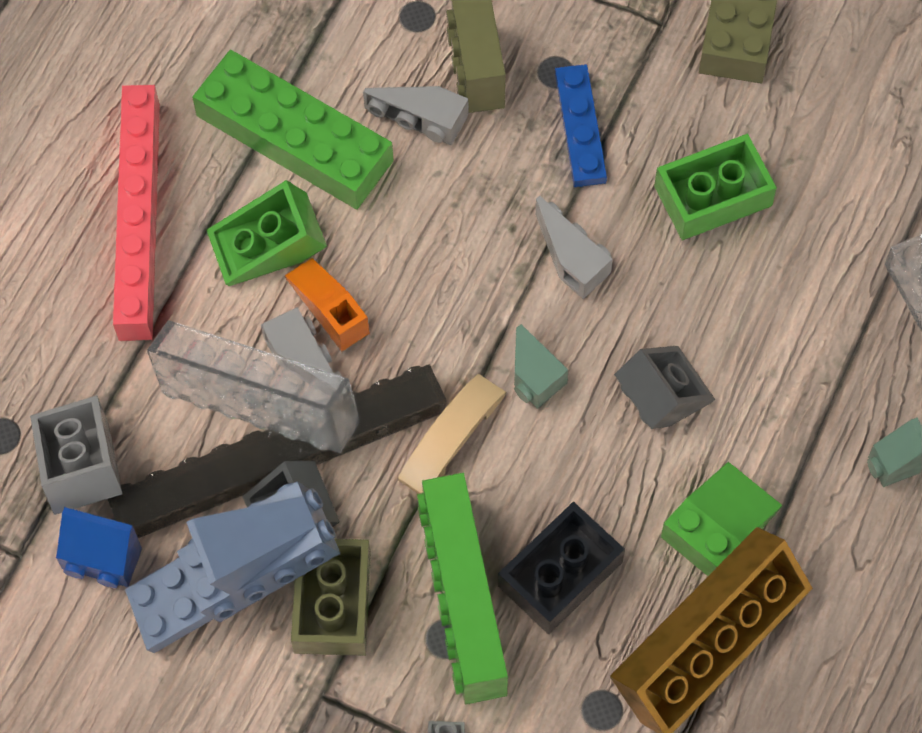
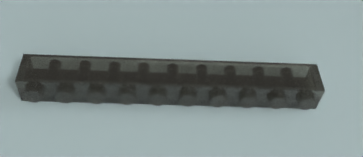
M430 364L423 367L413 366L405 370L401 376L391 380L387 378L378 380L369 389L359 393L356 391L346 393L337 402L327 406L324 404L314 406L305 415L295 419L292 417L282 419L273 428L263 432L260 430L250 432L241 441L231 445H218L209 454L199 458H186L177 467L170 470L154 471L147 475L145 480L133 485L131 483L122 484L123 494L109 498L108 502L116 521L133 525L137 537L140 538L243 496L284 461H315L316 465L438 416L446 408V397Z

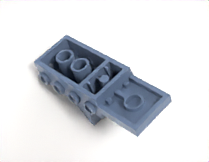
M296 481L295 483H289L280 487L276 494L264 501H257L247 508L193 518L187 521L192 539L188 542L187 546L177 551L179 558L125 589L147 651L156 653L213 619L222 622L339 555L340 551L334 539L336 534L322 510L323 503L319 494L313 488L308 489Z

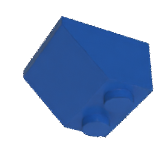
M64 507L56 559L63 572L77 579H83L84 575L96 578L98 583L110 588H117L118 585L129 587L142 551L133 525Z

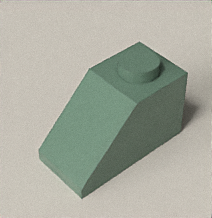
M520 324L516 328L514 390L525 403L531 402L538 409L567 384L568 369Z
M918 417L911 419L873 445L868 456L869 459H867V464L871 475L875 479L879 478L883 487L922 472V425Z

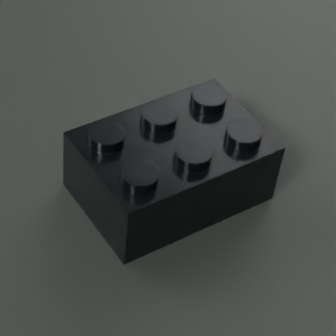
M573 501L498 573V587L549 635L623 563L625 548Z

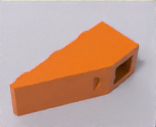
M313 258L285 275L286 280L341 352L370 334L367 315L350 293Z

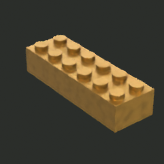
M756 527L610 675V678L641 724L656 733H673L813 589L787 542L774 534Z

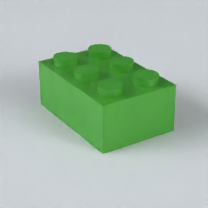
M748 133L657 167L654 184L682 241L771 207L777 189Z

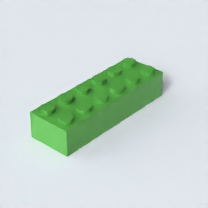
M231 49L192 96L197 117L358 210L394 161L391 141Z
M464 473L422 480L423 493L417 494L418 513L421 527L424 528V541L428 560L435 558V560H430L435 593L442 592V594H437L441 625L449 626V628L444 629L448 659H456V663H451L456 695L463 694L465 705L507 697L508 675Z

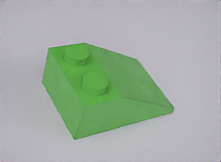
M287 180L206 230L225 284L228 286L299 264L327 247L307 192Z
M727 462L688 496L664 522L661 538L704 574L709 576L756 527L763 529L782 508V504L730 462Z

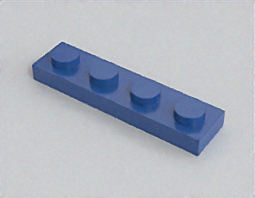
M587 64L555 68V79L574 187L606 184L607 175Z

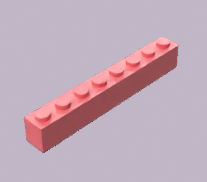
M155 85L122 86L113 326L119 341L153 340L160 103Z

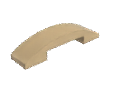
M477 374L454 397L427 431L398 476V481L419 494L423 493L422 480L443 477L448 464L481 421L489 418L505 397L506 391L480 374Z

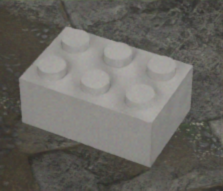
M97 395L30 416L41 486L54 515L62 513L64 507L76 509L123 494L109 423Z

